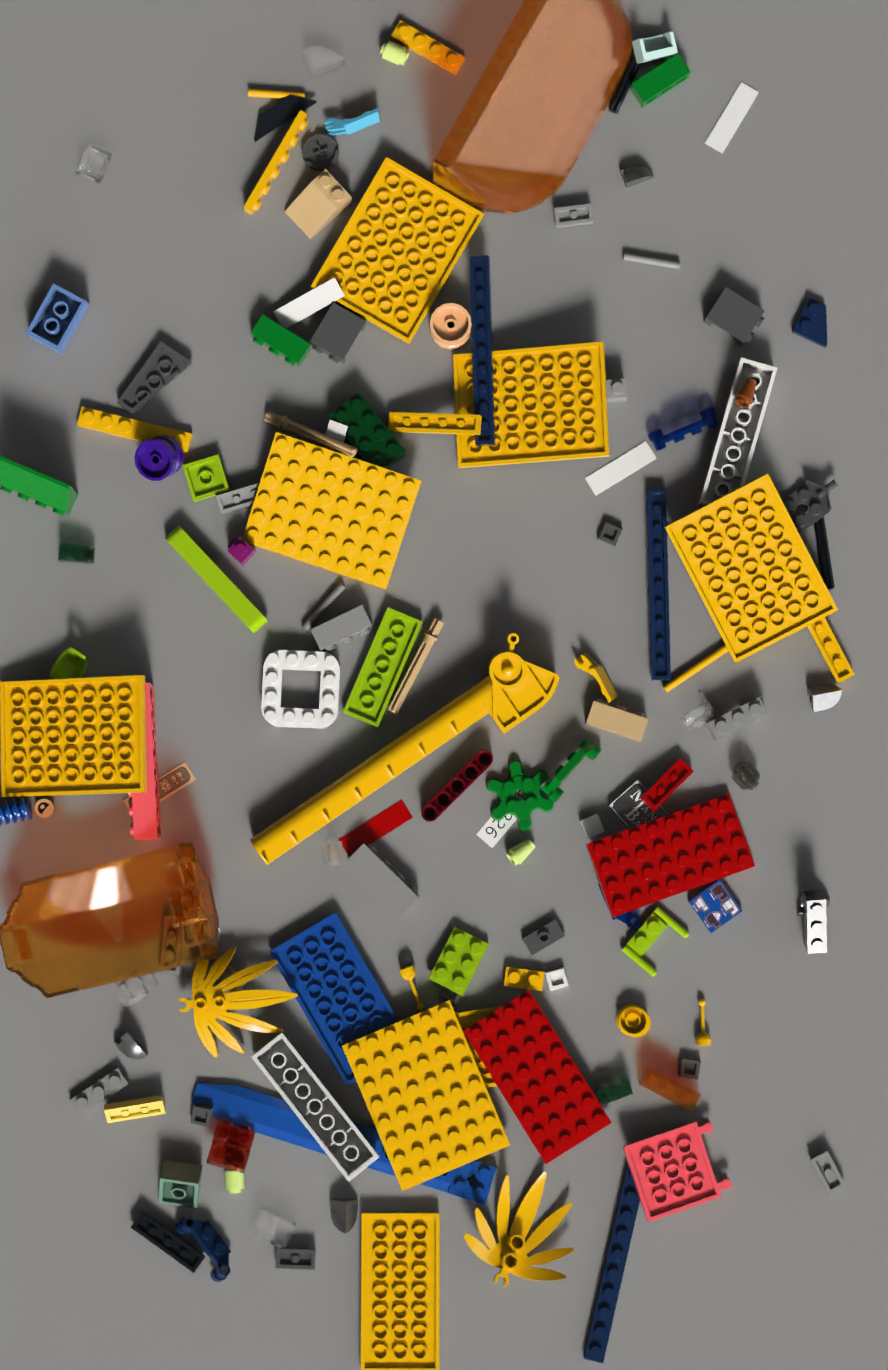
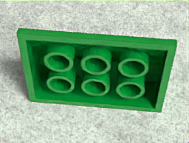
M0 456V490L9 494L13 491L18 494L17 497L25 501L32 499L36 501L35 505L45 509L46 506L53 508L52 512L60 516L70 514L78 496L70 485Z

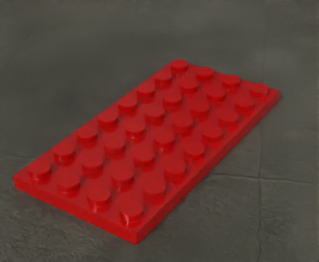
M729 794L585 844L611 918L755 867Z
M529 989L463 1030L545 1164L612 1123Z

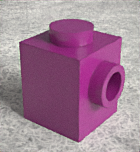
M241 537L238 539L234 538L229 543V549L227 550L242 566L256 553L254 548Z

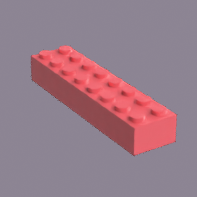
M145 683L147 792L128 793L129 797L132 798V804L129 805V814L133 817V824H130V833L136 840L162 839L154 686L151 683Z

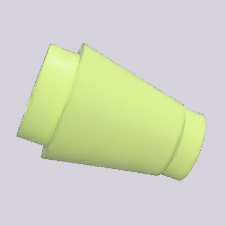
M527 839L510 848L506 856L514 866L521 865L533 851L535 845L530 839Z

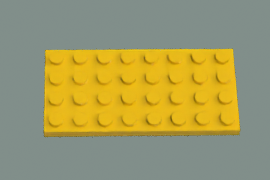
M440 1212L361 1213V1370H439Z

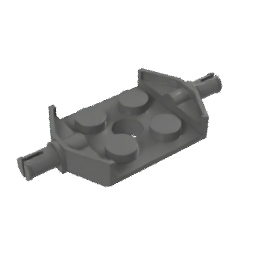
M834 479L826 486L806 480L805 484L782 500L799 535L831 511L829 494L830 491L838 486ZM803 505L807 507L808 511L805 514H800L797 508Z

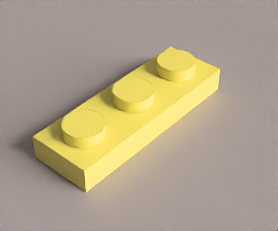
M162 1095L104 1104V1112L108 1123L166 1114Z

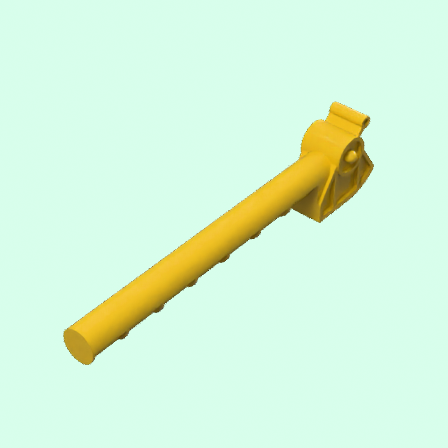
M515 633L507 634L505 637L508 643L507 651L499 652L489 660L487 665L488 676L252 837L250 839L252 845L267 865L488 713L502 733L507 732L548 702L560 679L559 676L526 662L520 656L513 653L515 644L519 642V636Z

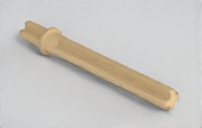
M271 411L266 413L265 421L278 426L279 430H287L344 455L356 456V447L294 422L285 415L280 416Z
M434 618L427 633H424L425 637L388 707L390 712L394 714L399 712L434 642L438 641L437 636L444 625L441 621Z

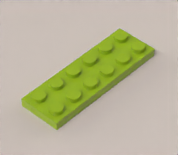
M387 607L343 710L344 714L377 728L379 727L422 626V621Z

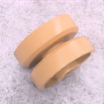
M447 303L436 308L431 316L430 332L432 339L437 345L448 350L458 349L465 345L470 338L472 329L471 316L464 307L455 303Z

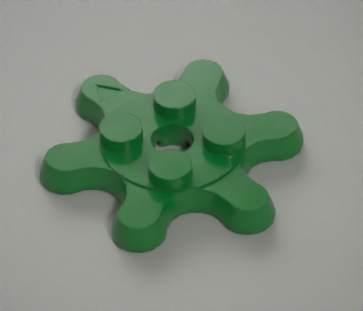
M512 760L508 764L509 777L505 781L491 778L486 782L487 790L499 796V804L491 810V817L496 821H500L506 815H514L517 818L518 827L523 831H527L532 826L531 813L533 811L542 810L548 813L554 808V803L549 798L543 797L540 792L542 785L549 780V774L545 770H539L535 775L527 776L523 773L521 762ZM517 790L525 792L526 797L524 800L519 801L515 798Z

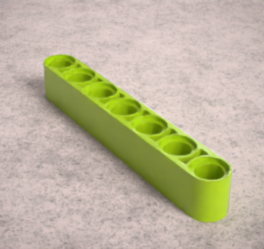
M179 525L165 537L166 541L253 633L257 632L268 621Z

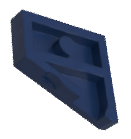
M808 298L792 333L825 348L827 346L826 305Z

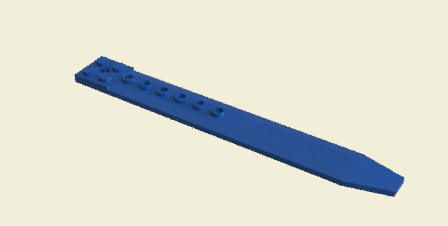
M197 1083L191 1102L213 1106L212 1115L223 1122L326 1154L285 1100L239 1085ZM353 1122L380 1156L367 1168L396 1176L377 1129ZM474 1160L425 1181L421 1185L485 1205L497 1167ZM472 1174L476 1175L475 1179H477L478 1182L474 1183L473 1185H469L467 1177H471Z

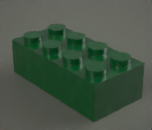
M359 392L328 415L329 420L348 426L345 440L349 445L357 448L356 454L361 460L389 469L406 456L404 448Z

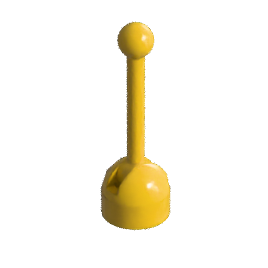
M414 965L399 969L401 977L410 982L417 1002V1010L423 1011L424 1005L419 999L413 982L416 974Z
M699 999L701 1032L696 1036V1046L712 1045L711 1036L705 1032L704 1005L706 1001Z

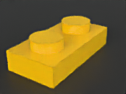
M506 967L503 986L542 991L544 972Z

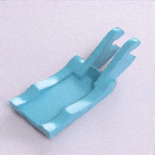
M378 108L352 119L328 118L324 125H326L325 129L330 131L328 135H349L380 122Z

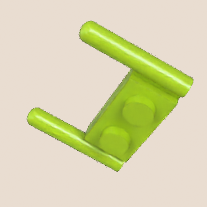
M659 906L621 950L652 977L657 975V970L641 956L667 925L671 926L682 937L687 938L689 936V932Z

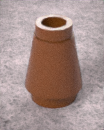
M746 378L735 394L734 402L738 406L748 408L752 404L756 386L754 379Z

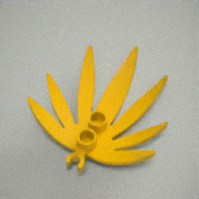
M233 946L216 961L206 979L210 947H206L195 966L192 978L193 1000L187 997L179 998L178 1001L186 1003V1007L179 1009V1012H187L191 1008L194 1009V1022L197 1033L204 1046L214 1057H218V1050L210 1029L227 1046L237 1052L245 1053V1050L235 1037L216 1018L251 1031L264 1033L284 1032L283 1029L247 1015L227 1012V1009L239 1010L269 1006L298 996V993L265 989L225 992L258 977L277 964L278 960L267 961L245 968L229 976L214 987L213 984L228 966L237 947Z
M543 1172L536 1179L521 1201L512 1221L509 1235H507L510 1211L509 1176L506 1175L504 1177L496 1210L498 1244L479 1208L474 1210L477 1228L486 1246L467 1233L463 1237L477 1257L494 1267L500 1268L499 1273L493 1278L494 1283H497L499 1277H502L504 1279L503 1286H508L510 1281L509 1273L534 1281H554L566 1278V1275L544 1268H531L530 1266L542 1265L560 1259L573 1252L574 1248L551 1249L530 1257L527 1256L530 1251L551 1234L572 1206V1202H569L554 1211L537 1226L525 1242L541 1200L547 1175L546 1172Z

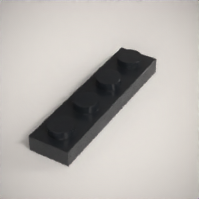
M144 1211L140 1213L130 1227L193 1273L206 1257Z

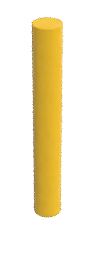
M248 89V96L284 99L289 95H295L305 98V93Z

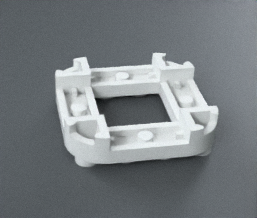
M278 650L269 654L263 665L261 710L265 720L275 727L325 729L333 724L339 713L340 666L336 658L327 652ZM283 670L321 671L319 709L281 707Z

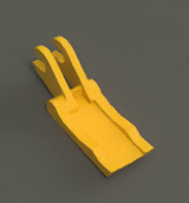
M586 653L584 655L581 654L582 659L579 656L575 658L574 663L577 668L590 673L597 679L602 694L607 698L608 704L613 700L615 701L618 695L602 665H598Z

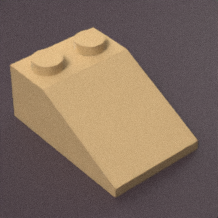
M325 169L303 190L286 209L285 213L309 239H312L352 203V198Z

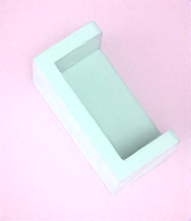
M673 31L632 41L637 64L678 53Z

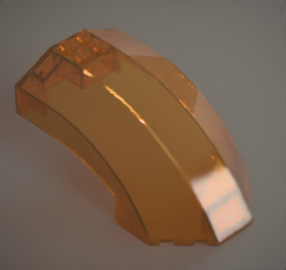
M193 843L177 844L73 872L53 874L24 882L19 887V893L7 911L8 915L4 923L0 925V942L6 968L22 977L21 979L31 987L37 988L46 998L125 981L218 957L217 909L210 879Z

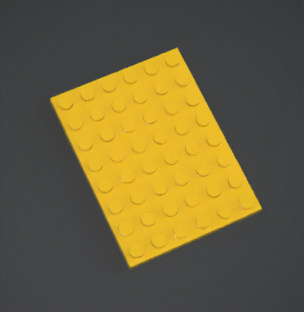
M386 157L317 274L311 288L315 289L335 277L345 295L335 301L336 303L410 344L481 222L484 213Z
M603 341L493 351L496 445L476 446L475 435L456 434L458 468L610 456L605 348ZM473 353L453 354L455 414L474 415Z
M276 432L242 539L249 544L387 589L422 480Z
M768 473L665 526L672 543L735 663L838 611Z
M145 675L0 682L1 797L147 792Z
M450 1000L342 1045L402 1191L510 1145Z

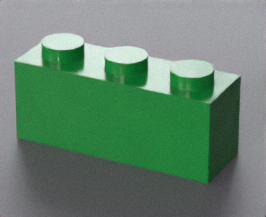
M679 54L674 57L670 55L663 60V64L660 66L655 65L643 77L639 75L633 79L630 90L643 108L688 79L691 71Z
M263 314L250 333L254 343L261 347L265 345L269 348L268 351L277 357L281 355L285 358L284 361L293 367L294 365L300 367L311 350L310 343Z

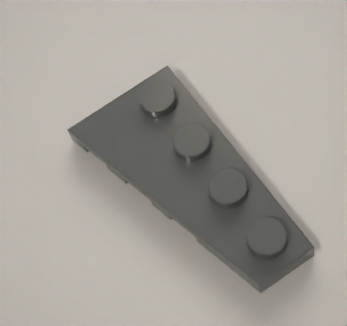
M160 341L117 403L130 413H136L192 365V362Z

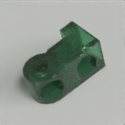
M60 543L59 562L94 564L95 548Z
M626 1074L619 1076L620 1082L616 1084L598 1087L596 1098L600 1103H610L633 1094Z

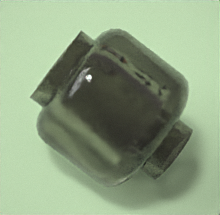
M741 761L733 767L731 778L740 789L752 790L758 786L760 773L750 762Z

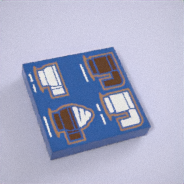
M720 879L688 901L710 933L742 912V909Z

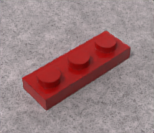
M679 758L640 799L654 812L694 771Z

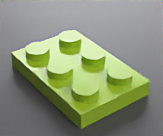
M454 927L428 979L463 996L489 944Z

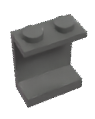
M725 287L704 323L709 326L713 323L740 340L739 345L743 346L745 342L749 343L754 336L752 332L754 327L757 326L759 328L763 322L764 317L762 315L764 310Z
M333 302L310 340L313 346L312 349L319 354L324 352L329 355L328 358L335 363L341 362L344 364L348 351L360 331L363 332L365 329L366 321Z

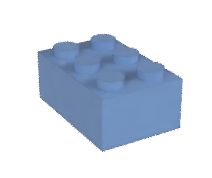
M53 283L26 334L30 339L63 355L90 306L86 300Z

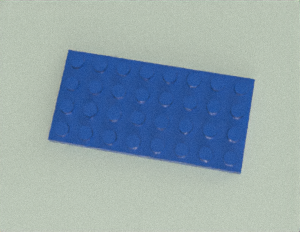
M335 912L272 949L269 953L273 960H278L276 965L291 991L298 993V996L295 997L344 1083L348 1086L355 1082L356 1079L342 1045L399 1022Z

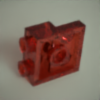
M229 1121L218 1122L206 1163L244 1173L255 1132L248 1126L238 1128L234 1127L233 1123Z

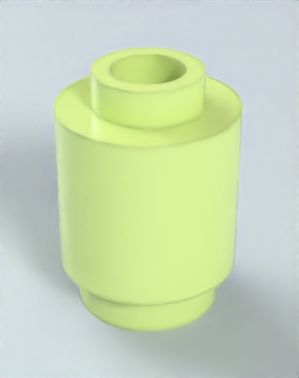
M388 41V43L383 44L380 53L383 54L382 58L396 65H405L410 51L399 44Z
M226 1165V1170L224 1171L225 1190H229L231 1194L241 1193V1189L245 1188L242 1165Z

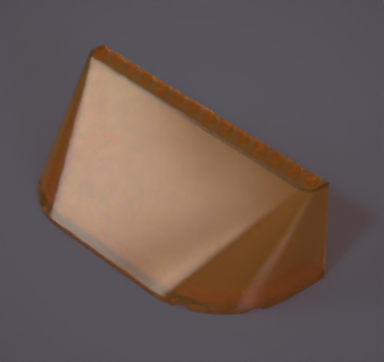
M524 0L433 160V184L477 210L501 214L517 213L531 209L543 203L544 200L557 192L569 176L619 87L629 65L632 48L631 30L626 14L618 0Z

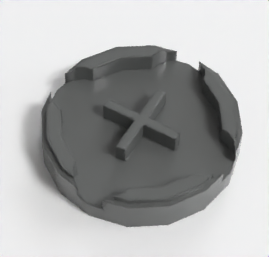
M317 133L308 137L302 146L303 161L309 168L321 172L332 168L339 158V148L335 139L324 133Z

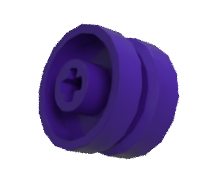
M157 435L141 443L136 449L134 457L135 466L146 479L160 481L178 472L184 460L183 450L179 442L173 437Z

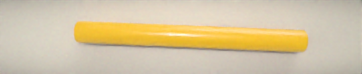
M724 644L662 686L667 693L728 652L726 645Z

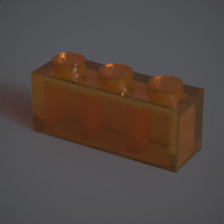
M648 1066L639 1081L641 1086L693 1112L701 1096L700 1093Z

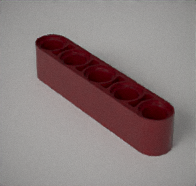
M488 750L478 752L422 808V818L426 822L435 821L491 766L493 762L492 753ZM487 754L490 757L489 763H480V755ZM469 767L476 770V776L473 778H469L465 774L466 769ZM460 781L463 785L462 790L454 791L452 783ZM442 794L449 797V802L446 805H441L438 802V797ZM427 808L435 810L436 814L431 819L426 818L424 815Z

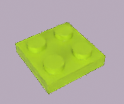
M219 454L182 465L193 502L230 491Z

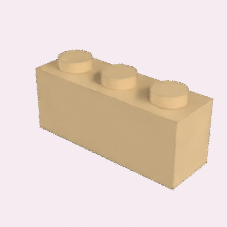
M598 699L597 702H592L585 724L640 742L648 718H645V714L634 711L633 714L627 712L625 707L616 705L614 708L608 706L607 701Z

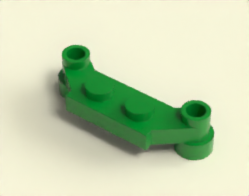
M585 739L580 744V749L577 752L573 751L567 757L568 762L566 765L563 766L561 764L556 769L554 779L551 782L547 781L543 785L541 790L549 796L553 803L557 802L564 793L559 788L561 783L586 756L593 761L602 750L599 746H594L589 740Z

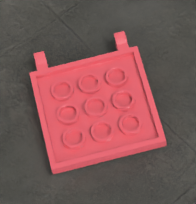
M694 1121L622 1146L647 1222L721 1197V1190L733 1187L731 1180L728 1178L716 1182L701 1137L704 1133L714 1131L712 1123L708 1122L698 1126L697 1122Z

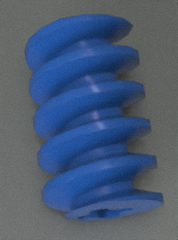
M22 796L20 797V803H18L13 798L11 805L8 800H5V806H2L0 802V826H2L3 821L6 825L9 824L10 819L13 823H17L18 818L20 821H24L25 815L28 820L32 819L29 799L25 801Z

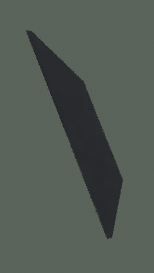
M289 95L259 114L254 141H258L297 116L300 110L304 111L317 103L316 100Z

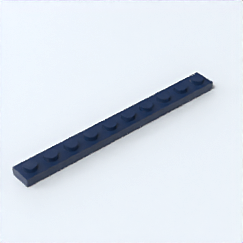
M489 255L470 257L474 415L482 416L481 434L475 435V445H496Z
M647 490L651 681L671 680L667 531L665 529V526H667L666 490Z
M628 1165L584 1354V1359L599 1363L604 1362L640 1203Z

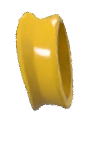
M627 1004L616 1015L617 1027L628 1036L641 1037L650 1029V1017L638 1005Z

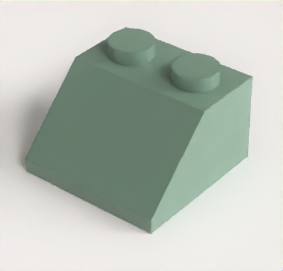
M164 1160L159 1183V1203L197 1209L203 1166Z

